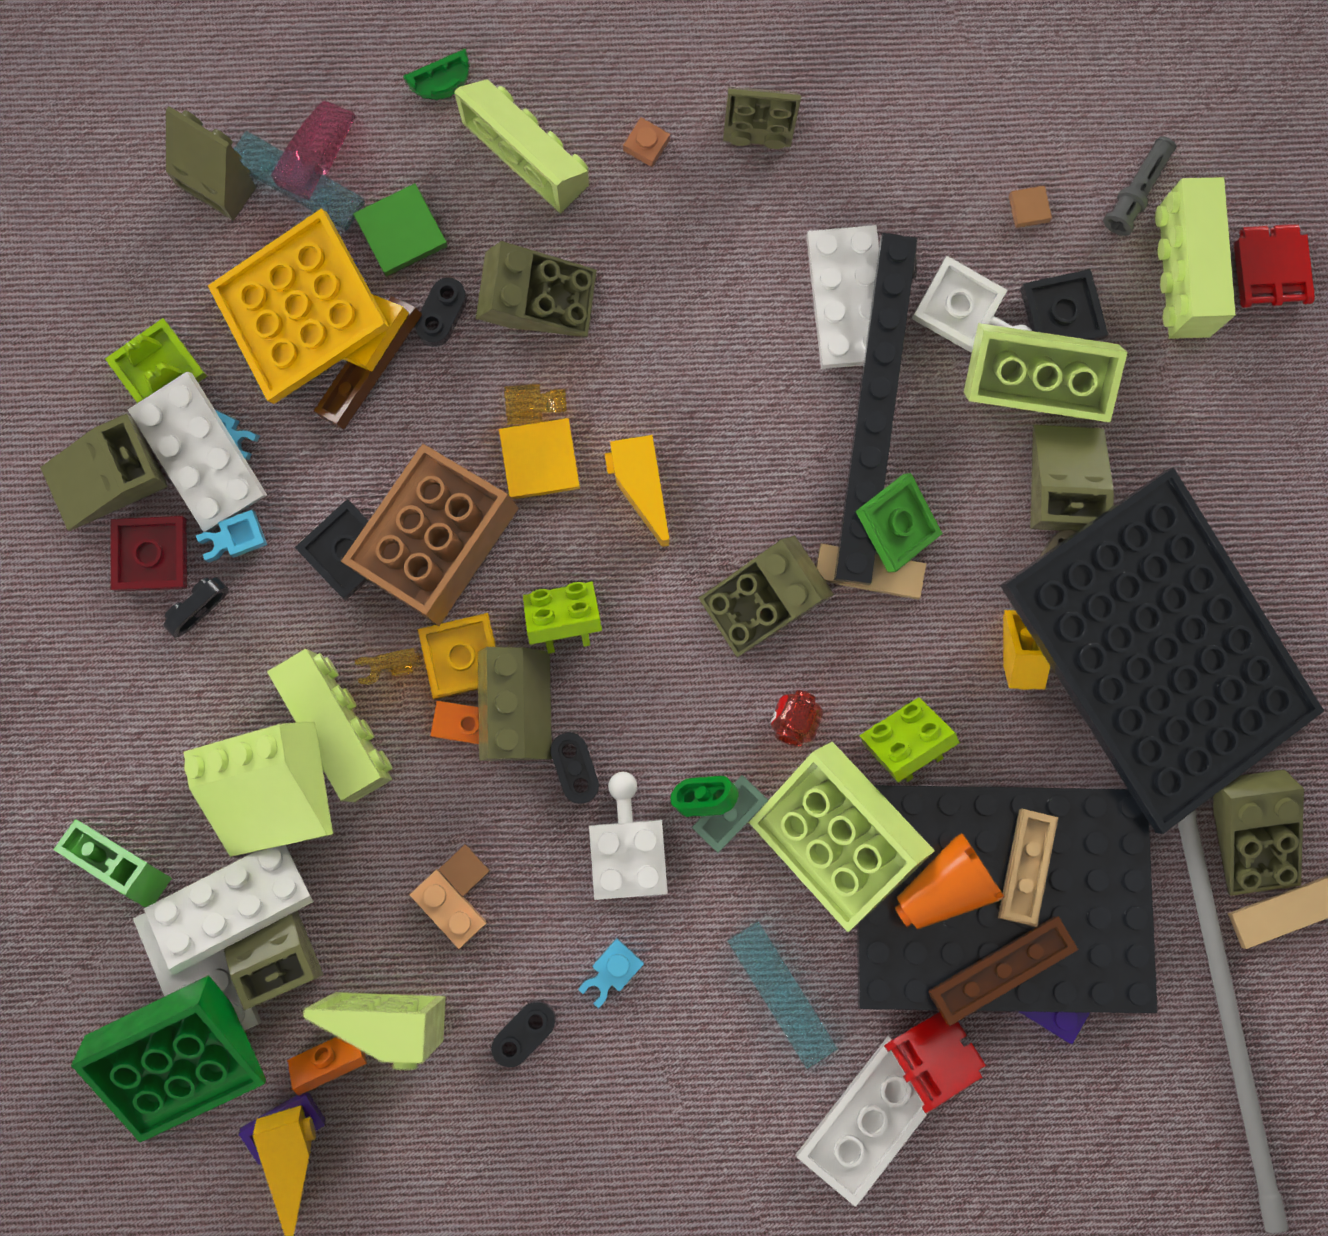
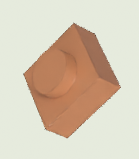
M641 117L623 144V151L653 168L670 141V133Z

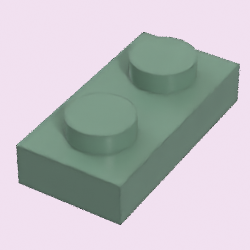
M743 775L733 783L739 791L735 806L730 811L721 815L702 816L691 827L717 853L726 846L768 801Z

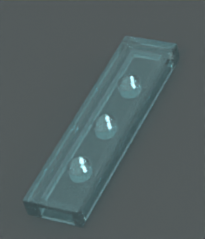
M245 131L234 148L242 156L240 161L251 171V176L313 212L322 208L329 214L334 224L346 231L355 220L353 213L361 210L365 204L361 196L248 131Z
M756 921L727 940L806 1069L836 1051L838 1048L759 921Z

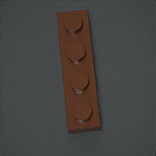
M393 296L390 297L388 301L403 306L409 312L407 318L372 372L348 361L345 363L313 410L318 416L345 430L422 316V313L416 307Z
M1054 916L930 989L928 993L946 1024L951 1026L1076 952L1078 948L1059 916Z

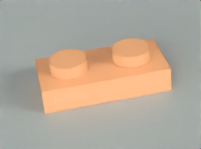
M438 869L410 894L412 899L458 949L487 924L486 920L464 896L460 895Z

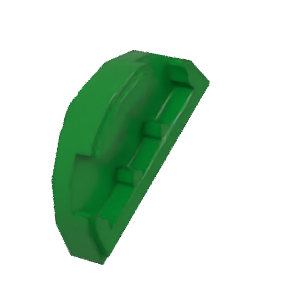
M466 48L404 75L405 83L412 92L426 99L440 100L451 97L455 94L454 91L458 87L463 86L468 79L470 64Z

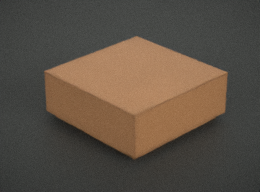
M1045 186L1010 192L1009 201L1015 228L1050 222L1052 216Z
M467 844L461 847L438 869L462 897L491 871Z

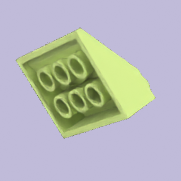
M315 721L277 724L183 752L185 759L184 769L189 789L230 857L333 835Z
M833 742L813 751L749 821V824L847 932H850L935 851Z
M335 992L305 1008L303 1017L381 1062H393L394 1069L412 1070L417 1069V1063H423L443 1042L446 996Z

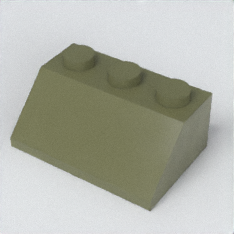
M486 647L478 652L479 761L552 760L550 654H548V651L524 647Z

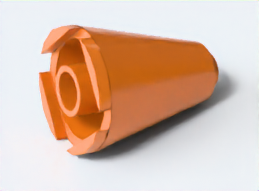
M961 833L897 896L900 904L895 907V910L906 927L913 924L916 929H921L998 902L1005 898L996 882L993 881L968 840Z

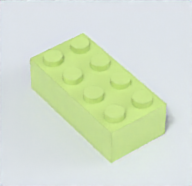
M1224 177L1181 178L1157 207L1155 213V223L1157 227H1160L1161 239L1158 243V258L1163 260L1164 271L1161 275L1160 289L1166 297L1163 324L1165 327H1168L1169 339L1209 338L1236 315Z
M978 323L964 394L968 401L1111 422L1128 352L1119 344Z
M304 649L267 671L295 722L315 721L322 768L341 801L356 802L392 780L388 771L393 769L391 763L382 750L378 752L373 747L370 740L375 738L367 722L364 719L360 721L354 714L352 709L356 707V703L346 688L342 689L336 683L334 678L339 676L328 657L324 658L321 653L316 654L308 649Z

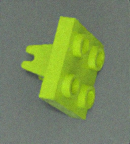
M164 318L105 358L137 403L186 372H191L198 383L207 377Z
M593 581L587 583L574 582L566 587L551 590L538 589L530 594L523 595L529 644L545 642L548 654L555 653L553 640L581 635L583 647L591 646L589 633L602 631Z
M920 697L859 735L864 746L898 783L903 779L907 782L914 779L912 775L914 772L934 759L937 763L944 759L943 753L960 743L956 733Z

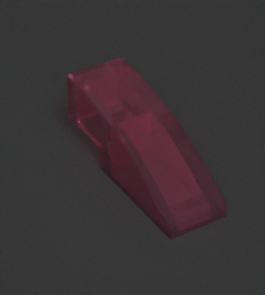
M323 100L293 136L271 176L277 187L309 200L321 175L327 176L356 118L355 113Z

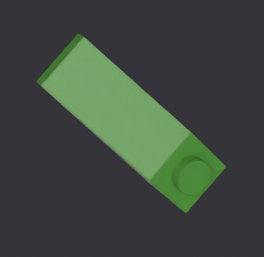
M77 819L73 821L53 849L145 908L158 900L172 879Z

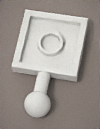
M948 256L945 257L911 318L971 353L978 323L1032 331L1028 326H1011L994 316L1007 289Z
M618 772L610 778L608 783L611 796L617 800L618 823L589 825L594 900L668 894L662 819L633 822L631 798L637 791V781L628 772Z

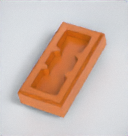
M437 701L430 736L479 745L478 707Z
M339 1037L328 1040L287 1060L292 1090L297 1096L367 1064L364 1051Z

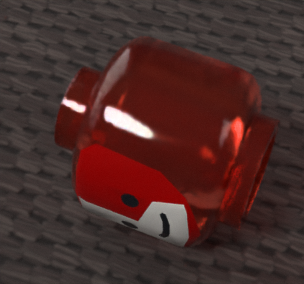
M797 690L795 694H785L780 697L771 719V727L776 732L775 737L778 740L791 746L801 747L803 743H809L815 739L823 718V710L815 702L816 697L806 691Z

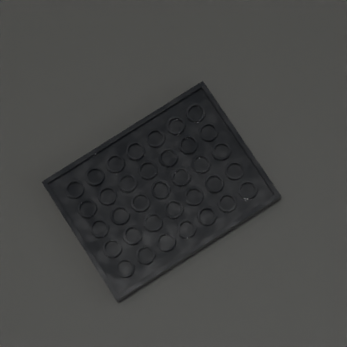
M1174 467L1163 471L1000 585L1155 833L1164 834L1324 712L1321 704Z
M874 785L935 851L857 924L858 1009L938 1010L928 993L930 989L1036 928L999 919L998 913L1001 900L921 929H916L913 924L906 927L895 910V907L900 904L897 896L961 833L968 840L993 881L996 882L1003 893L1018 813L1020 809H1026L1058 817L1037 926L1054 916H1059L1078 950L976 1011L1158 1013L1149 822L1128 789Z

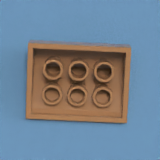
M422 443L341 562L412 610L440 626L519 508L506 492Z

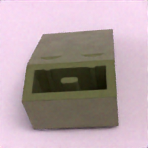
M728 87L723 141H728L736 146H747L751 143L762 144L770 149L791 147L801 95L795 92Z
M168 106L166 109L167 174L176 186L234 221L257 188L249 176L251 171L241 163L242 156L232 148L233 142L227 135L217 129L211 132L202 127L203 123L192 113L184 110L181 114Z
M500 241L485 252L476 319L507 328L587 337L597 270Z
M127 413L91 429L40 467L68 531H72L168 487L150 445L134 419Z
M1033 425L1030 529L1072 530L1077 532L1114 506V487L1105 430L1103 428Z
M794 535L779 540L700 596L699 600L736 657H739L832 597L834 593Z
M1285 769L1240 775L1213 796L1214 819L1227 891L1230 896L1301 886L1304 788Z
M298 910L224 949L229 974L244 1011L324 975Z

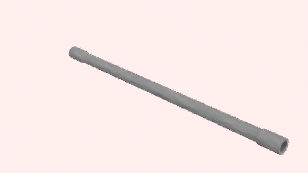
M1194 810L1178 822V827L1258 1186V1200L1265 1231L1268 1233H1282L1289 1230L1282 1196L1277 1187L1196 821L1197 812Z

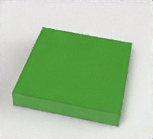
M416 183L353 213L385 277L448 247Z
M911 473L901 475L855 511L888 572L898 571L943 534Z

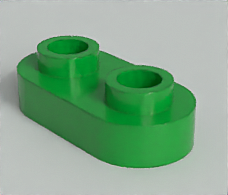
M725 776L688 778L681 781L674 788L670 802L681 815L686 817L721 815L730 811L735 806L739 791L730 779Z

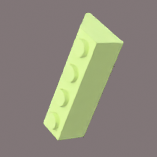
M487 79L460 86L454 91L462 123L560 214L589 186L588 166L578 155L573 154L571 156L563 149L561 140L553 132L549 131L546 133L538 126L537 119L529 110L518 108L513 103V97L504 87L499 86L497 88Z

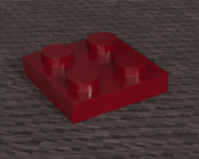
M184 516L111 519L112 591L187 589V518Z

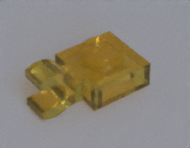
M540 384L504 386L507 425L543 422V412L559 413L567 411L566 389H554L541 394Z
M415 648L380 654L378 657L372 658L360 657L355 660L356 666L369 665L371 668V673L368 677L358 679V683L361 685L375 683L383 672H391L392 677L412 674V667L422 666L419 651Z

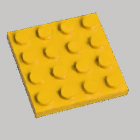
M322 208L208 285L265 398L272 404L282 400L390 328L329 214Z

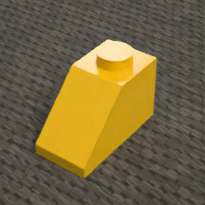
M1004 610L1003 667L1008 687L1021 690H1045L1050 664L1016 610Z

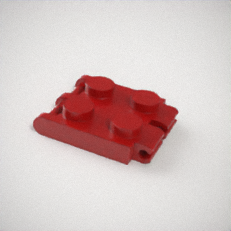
M1299 224L1274 225L1270 229V236L1268 226L1243 227L1239 233L1240 238L1234 242L1241 307L1250 308L1252 304L1272 303L1273 306H1281L1283 302L1302 301L1303 304H1313L1315 294L1308 235L1300 234Z
M940 1012L884 1045L887 1052L892 1051L905 1072L903 1078L906 1083L911 1082L924 1103L922 1109L925 1114L983 1078L979 1070L986 1066L972 1042L965 1047L960 1042L967 1034L959 1021L949 1026Z

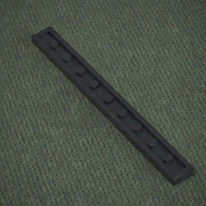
M882 233L880 238L834 580L863 585H870L872 583L876 549L855 511L880 493L885 485L918 239L916 237Z

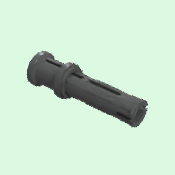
M1164 136L1158 137L1129 187L1121 189L1117 195V204L1112 212H1108L1103 219L1104 225L1111 232L1121 236L1131 234L1136 217L1148 206L1147 195L1172 153L1177 148L1173 140Z

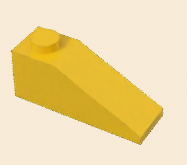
M653 435L610 441L611 452L604 453L607 473H615L617 486L662 547L669 546L670 539Z
M301 1105L258 1118L253 1132L254 1142L285 1236H294L312 1140L316 1139L313 1120L311 1117L305 1118Z

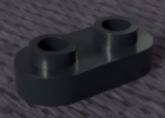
M443 278L433 285L420 311L422 316L416 323L415 328L420 340L426 345L440 346L446 343L466 306L467 295L463 285L458 280ZM447 290L454 292L450 299L442 297V294ZM431 321L439 323L438 327L434 330L427 329V325Z
M208 577L203 578L192 588L191 592L193 594L183 603L178 602L168 609L164 615L166 618L163 625L164 628L174 638L182 636L223 600L229 588L218 577L212 579Z
M567 732L560 734L551 745V756L562 790L570 801L577 804L588 803L597 795L599 781L584 739L576 733ZM571 744L576 747L577 752L574 757L566 758L563 755V748L566 745ZM578 779H585L588 783V788L583 793L577 792L574 788V783Z
M532 1001L526 1004L494 1038L491 1051L495 1061L501 1066L509 1068L520 1065L552 1032L556 1022L555 1012L552 1007L543 1001ZM537 1014L542 1017L543 1025L541 1027L535 1028L531 1026L529 1019L532 1015ZM506 1042L514 1043L517 1047L516 1053L513 1055L506 1054L503 1050V1045Z

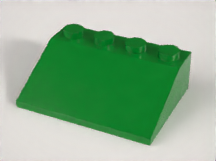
M209 975L85 1035L71 1064V1067L139 1143L254 1090L266 1082V1077L231 1001Z

